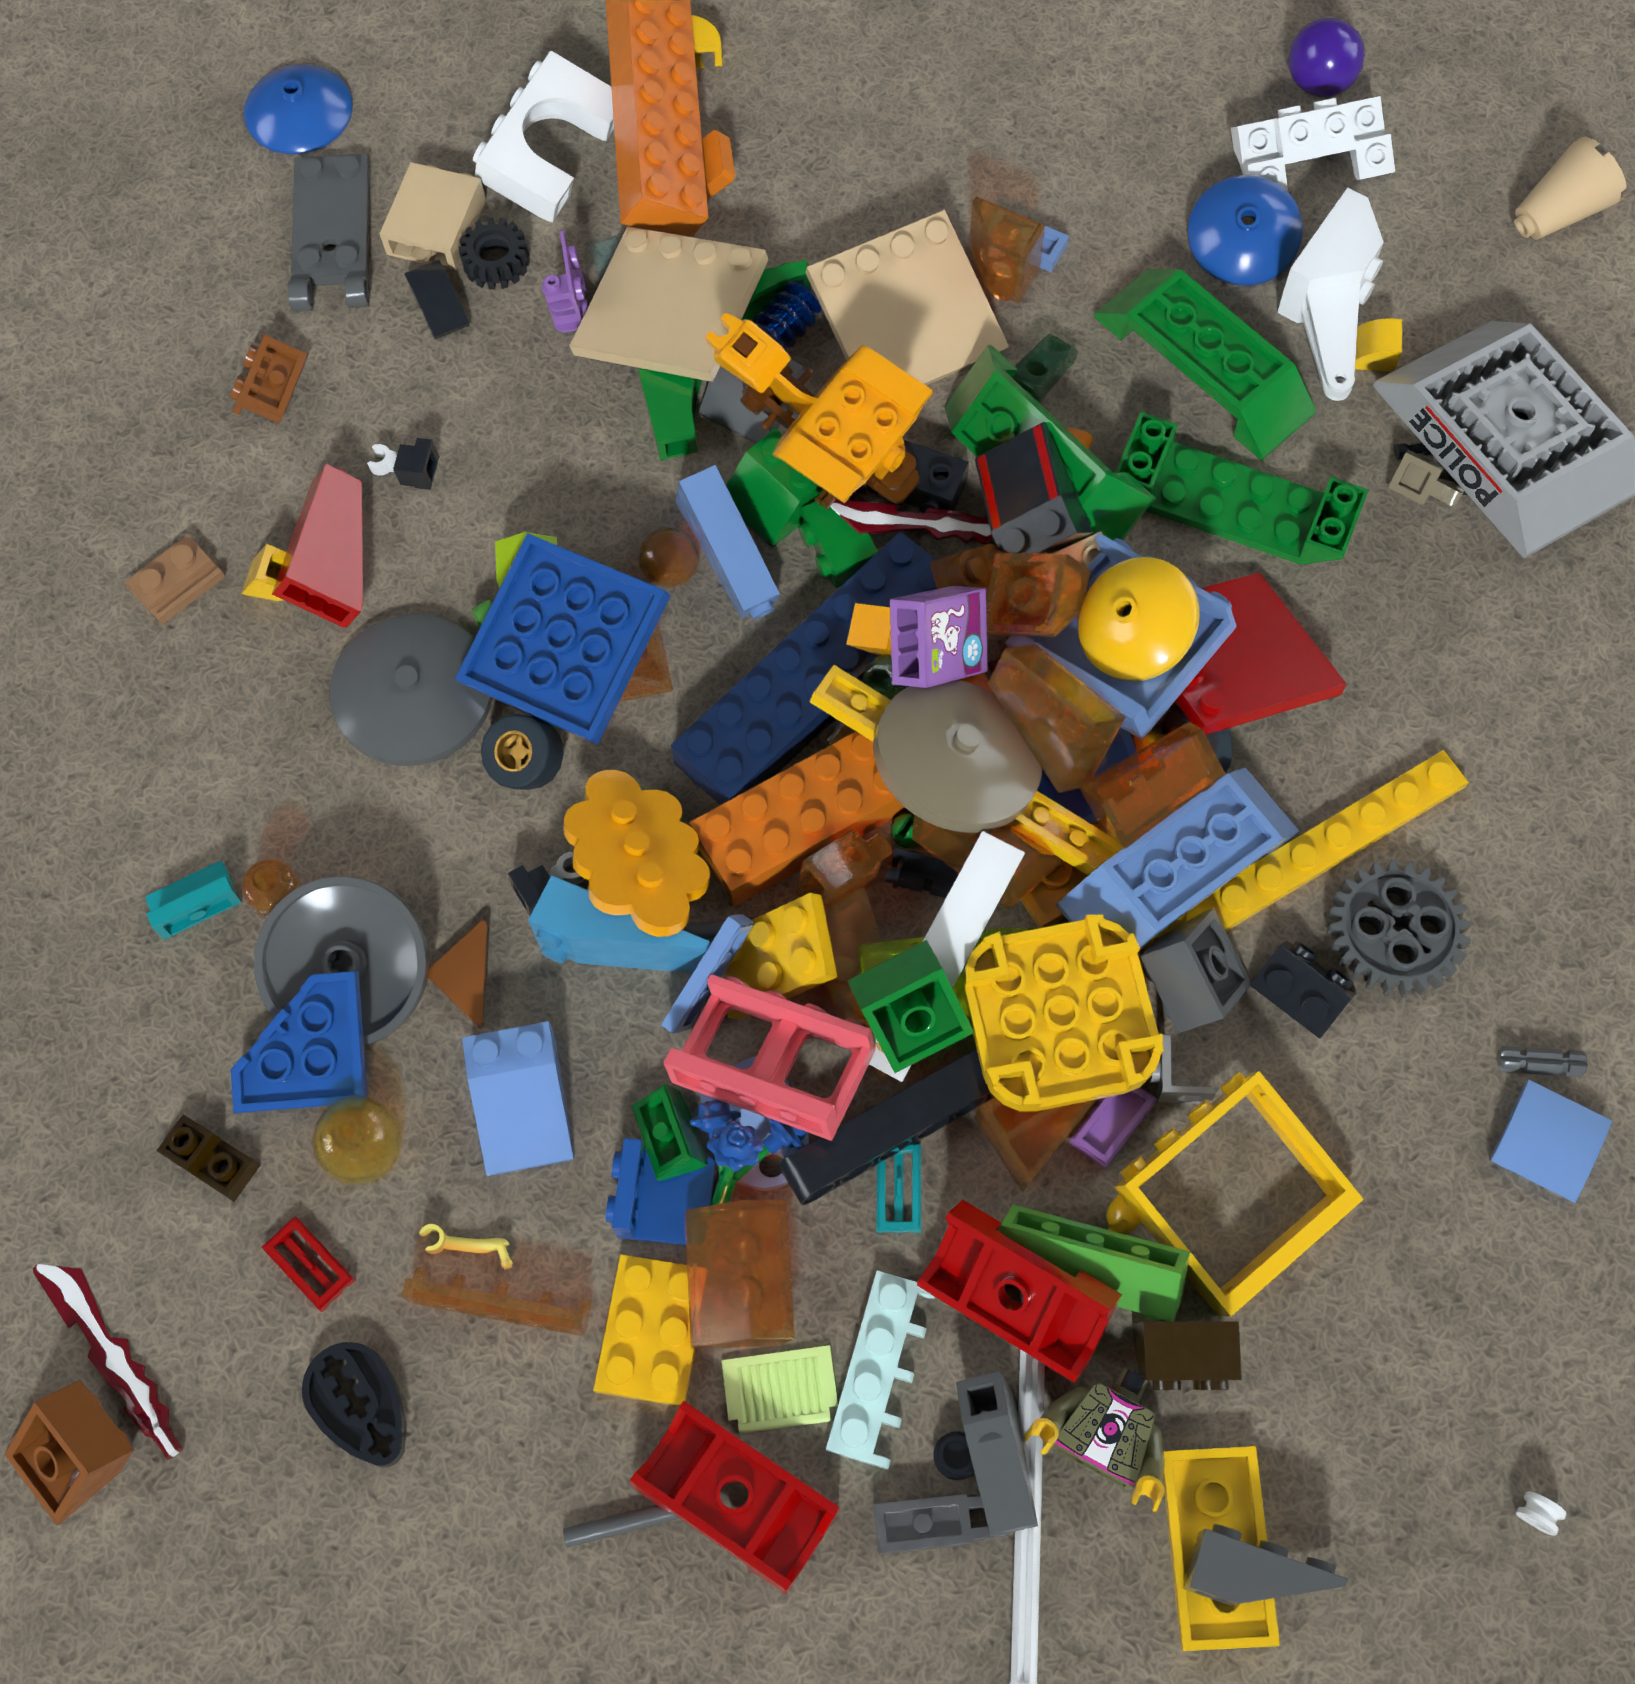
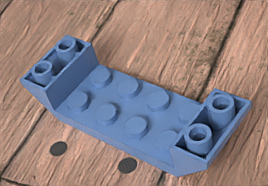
M1245 767L1227 773L1105 861L1056 904V907L1069 922L1084 920L1086 915H1104V919L1119 924L1129 934L1133 933L1140 946L1139 951H1141L1153 937L1262 856H1267L1277 850L1300 831Z

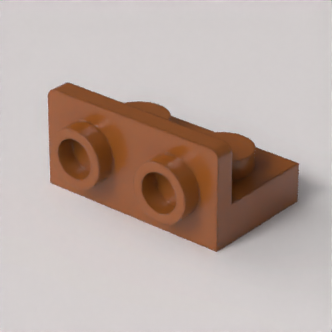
M265 334L259 347L251 344L242 365L249 368L245 379L237 377L229 396L236 400L232 413L239 415L242 408H245L280 424L308 354Z

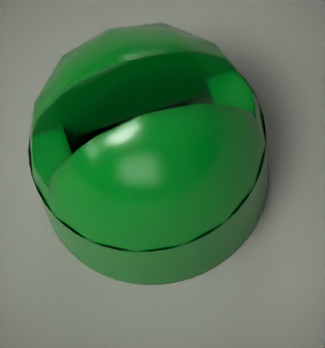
M912 813L901 814L892 823L891 836L897 845L903 848H912L922 842L925 827L918 816ZM909 821L914 822L905 837L900 835Z

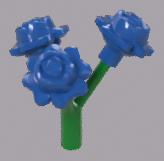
M713 1100L700 1104L697 1109V1116L690 1120V1125L700 1127V1130L709 1133L707 1148L715 1155V1162L718 1165L720 1176L712 1198L710 1214L719 1218L725 1217L735 1184L768 1153L771 1152L774 1155L782 1146L791 1149L795 1147L797 1150L804 1147L805 1145L802 1140L807 1135V1132L768 1118L771 1122V1133L760 1142L756 1137L755 1128L752 1126H742L739 1122L735 1121L741 1117V1112L731 1111L729 1103Z

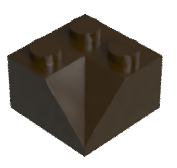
M1239 1321L1140 1322L1132 1324L1140 1380H1152L1153 1390H1181V1380H1193V1390H1229V1380H1242Z

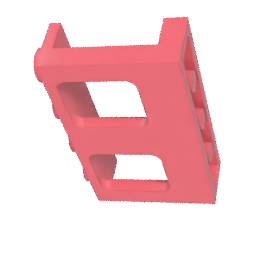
M710 974L707 983L711 996L682 1050L671 1047L663 1062L671 1082L832 1141L876 1051L871 1029L857 1019L845 1018L843 1020L829 1015L825 1010L816 1005L805 1004L803 1006L788 1001L778 992L772 990L762 992L748 987L747 984L737 978L727 977L724 979ZM732 1010H737L772 1023V1027L752 1066L748 1069H740L706 1056V1052L726 1014ZM809 1038H817L852 1051V1055L833 1094L827 1098H821L785 1084V1080L804 1042Z

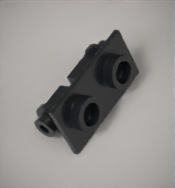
M895 846L892 863L888 868L885 882L892 883L894 889H897L899 886L919 892L925 890L929 891L931 895L946 898L965 863Z

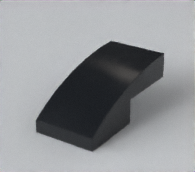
M440 260L404 273L434 340L470 326Z

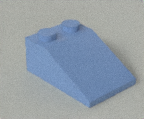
M549 1021L462 1037L467 1080L486 1175L492 1176L574 1160L556 1037Z

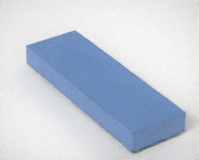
M743 914L727 917L661 1026L672 1034L690 1029L711 995L707 983L710 974L722 978L753 928L754 922Z

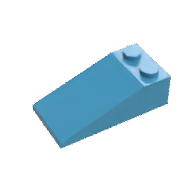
M552 875L528 919L539 947L542 948L541 953L558 963H564L566 959L581 964L693 973L710 946L708 940L684 930L668 937H656L646 934L636 926L631 914L610 915L603 913L595 908L589 900L588 890Z

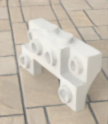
M1381 96L1337 105L1336 98L1313 102L1314 110L1301 113L1300 105L1278 110V118L1231 128L1234 152L1243 175H1254L1269 179L1279 184L1287 192L1285 164L1345 151L1350 152L1356 180L1395 172L1391 134H1385Z

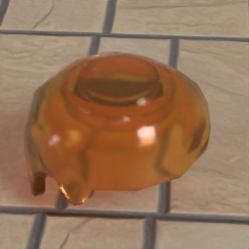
M663 527L651 532L641 543L638 567L652 584L673 588L687 583L696 573L699 564V552L693 540L685 532L677 528Z

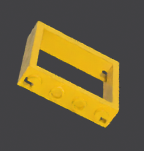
M1260 1071L1244 1076L1241 1072H1237L1220 1086L1223 1094L1212 1104L1206 1099L1187 1114L1190 1122L1179 1132L1172 1128L1153 1143L1157 1150L1145 1161L1139 1156L1120 1171L1124 1178L1114 1186L1159 1244L1189 1251L1139 1187L1245 1096L1327 1196L1221 1289L1190 1252L1186 1278L1218 1316L1231 1317L1364 1200Z

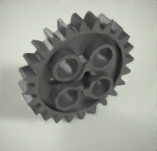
M1391 859L1386 871L1383 870L1378 862H1374L1370 868V875L1362 868L1358 869L1354 876L1355 881L1347 878L1341 887L1344 892L1337 891L1332 902L1338 907H1331L1327 914L1329 919L1335 921V923L1330 924L1327 934L1339 938L1334 941L1330 949L1331 951H1344L1345 955L1339 962L1340 967L1353 964L1356 967L1351 975V979H1357L1363 974L1368 977L1366 989L1370 990L1376 982L1382 983L1383 995L1387 996L1394 986H1398L1401 997L1406 998L1413 985L1417 993L1423 995L1428 989V982L1434 988H1439L1444 982L1443 976L1451 978L1457 971L1454 964L1460 965L1465 959L1466 954L1460 949H1466L1471 939L1461 933L1469 929L1471 922L1458 919V917L1464 913L1467 906L1462 904L1453 905L1452 900L1458 891L1455 889L1444 892L1441 889L1446 880L1444 876L1434 882L1429 880L1431 868L1426 867L1419 875L1414 872L1413 861H1409L1404 871L1399 870L1395 859ZM1393 893L1400 896L1404 905H1394L1388 900L1386 894ZM1368 903H1373L1375 907H1369ZM1420 921L1432 923L1437 928L1438 934L1426 932L1421 927ZM1359 923H1370L1376 929L1377 935L1364 933ZM1398 923H1401L1404 925L1405 929H1402L1400 932H1398L1393 928V926L1397 925ZM1423 949H1428L1429 953H1424ZM1400 950L1405 952L1409 956L1411 963L1404 964L1397 961L1393 951Z

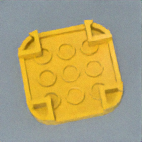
M1086 915L1084 920L1001 936L999 931L985 937L971 952L963 973V992L971 1026L974 1031L973 1035L984 1080L990 1093L1003 1105L1018 1111H1041L1125 1094L1140 1088L1152 1076L1164 1051L1163 1034L1158 1033L1138 956L1140 946L1133 933L1129 934L1119 924L1104 919V915Z

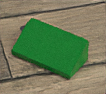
M664 1084L631 1105L658 1181L699 1170L708 1165L696 1128L690 1125V1120L692 1119L690 1111L679 1090Z

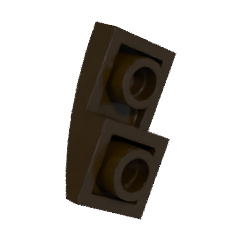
M184 1114L156 1150L233 1202H235L261 1166L255 1160L226 1143Z

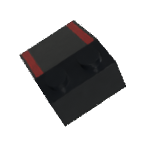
M1046 422L1030 428L975 458L990 530L997 547L1007 557L1008 568H1024L1093 533Z

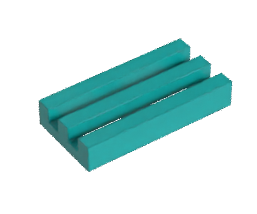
M921 1143L909 1145L894 1155V1222L885 1221L886 1160L877 1165L876 1233H921ZM903 1153H912V1222H903Z

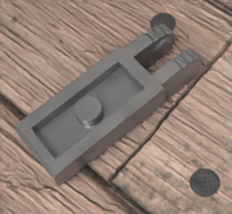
M967 1494L873 1504L878 1555L973 1544V1540L1008 1537L1009 1533L992 1537L988 1524L985 1527L971 1528L969 1510L984 1509L981 1496L967 1497Z

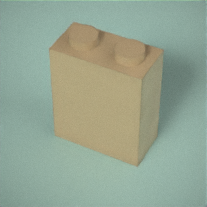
M410 162L379 233L386 255L424 264L440 260L443 268L457 271L461 261L458 246H461L459 240L461 236L466 237L465 230L469 226L474 230L475 222H477L486 201L481 178L474 177L468 173H456L439 169L433 165H421Z

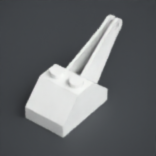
M1350 188L1345 190L1290 268L1277 312L1296 323H1304L1323 391L1328 398L1335 401L1346 399L1352 390L1355 381L1359 303L1364 305L1375 286L1372 281L1383 263V260L1378 257L1384 242L1369 199Z

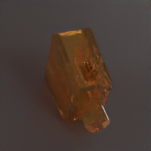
M850 831L803 860L795 896L800 898L810 892L821 895L826 921L828 922L875 885L881 862L892 854L888 841L880 834H875L865 841L858 832Z

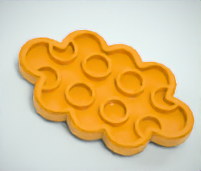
M603 770L595 773L588 779L585 785V801L571 806L567 810L563 822L564 836L575 847L572 860L573 868L578 875L589 880V900L595 908L603 913L610 915L631 914L636 926L646 934L656 937H668L679 933L686 927L689 919V902L697 900L704 895L709 885V866L704 859L696 855L699 844L698 834L692 827L681 822V804L676 797L668 792L657 789L641 791L637 781L626 772Z

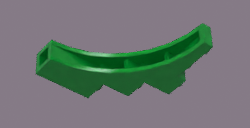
M807 260L786 262L780 266L764 269L741 320H751L758 314L783 301L811 293V283L805 273L808 267ZM638 368L640 385L659 459L665 460L698 452L694 420L696 399L702 380Z

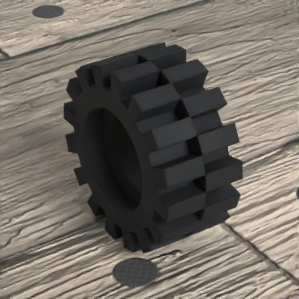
M493 217L487 218V225H483L481 220L475 222L476 230L469 226L465 230L466 237L461 236L459 240L461 246H458L464 272L467 273V277L471 282L475 280L477 286L483 288L485 282H487L489 290H495L496 283H500L502 289L508 288L507 281L511 280L513 284H516L519 281L518 274L524 276L527 272L526 266H529L530 263L524 233L521 229L518 230L517 225L513 222L508 226L507 220L504 218H500L498 224H495ZM501 246L509 251L505 257L496 261L481 259L483 251L490 247Z

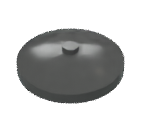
M426 614L392 617L364 630L342 652L335 665L330 682L329 698L331 710L345 738L353 747L369 758L396 766H417L432 763L453 754L466 745L482 727L493 698L454 680L475 638L464 628L452 621Z
M344 876L327 877L298 887L273 908L260 930L254 954L256 985L264 1006L273 1019L291 1002L301 990L300 987L311 975L359 971L364 1046L389 1036L412 1015L426 987L429 973V951L419 920L398 895L388 888L366 879Z

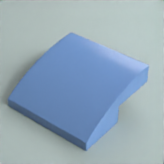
M1527 1079L1508 1117L1509 1121L1490 1160L1576 1203L1600 1153L1612 1120Z

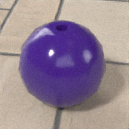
M1321 18L1305 25L1300 29L1289 48L1288 65L1293 81L1307 94L1319 97H1330L1347 90L1353 85L1364 66L1365 48L1361 35L1347 21L1339 18Z

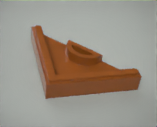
M483 919L429 968L428 979L479 1029L485 1025L484 1007L488 961L489 926Z

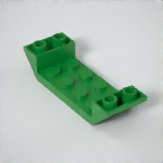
M1147 269L1094 313V318L1119 340H1123L1132 331L1136 332L1237 418L1238 421L1233 437L1261 461L1316 413V408L1295 364L1181 269Z
M987 345L945 405L951 433L978 457L1030 428L1046 422L1093 531L1092 534L1074 543L1100 531L1111 540L1118 538L1123 541L1156 498L1128 472L1113 473L1013 379L1018 369L992 345Z
M1140 412L1115 473L1128 472L1156 498L1146 510L1147 512L1300 565L1343 559L1369 489L1330 476L1325 492L1317 491L1174 442L1178 424Z

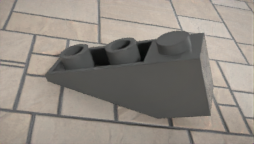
M1001 1371L956 1382L963 1428L990 1535L994 1537L1037 1527L1038 1522L1014 1392Z
M1214 1524L1212 1531L1204 1529L1198 1532L1183 1589L1230 1606L1344 1587L1347 1584L1348 1578L1334 1574L1336 1566L1331 1563L1307 1557L1305 1564L1288 1558L1289 1550L1285 1547L1262 1540L1259 1547L1240 1541L1241 1532Z

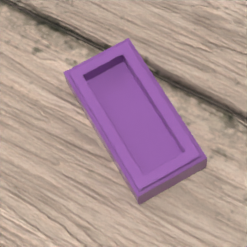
M1142 1087L1125 1094L1102 1098L1071 1138L1069 1144L1105 1170L1158 1099Z

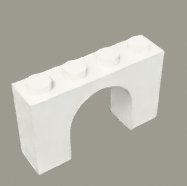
M550 51L543 63L538 60L534 64L528 77L530 82L525 89L522 87L517 89L510 103L511 110L506 116L501 114L497 118L491 132L493 136L488 143L485 141L480 143L474 154L473 161L476 163L475 177L481 178V182L538 217L553 223L571 195L574 177L537 156L527 145L523 135L524 131L539 120L555 118L568 121L592 136L607 141L614 130L611 86Z

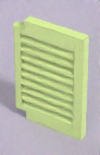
M830 1345L722 1360L728 1421L738 1420L739 1434L831 1421L829 1407L838 1406Z

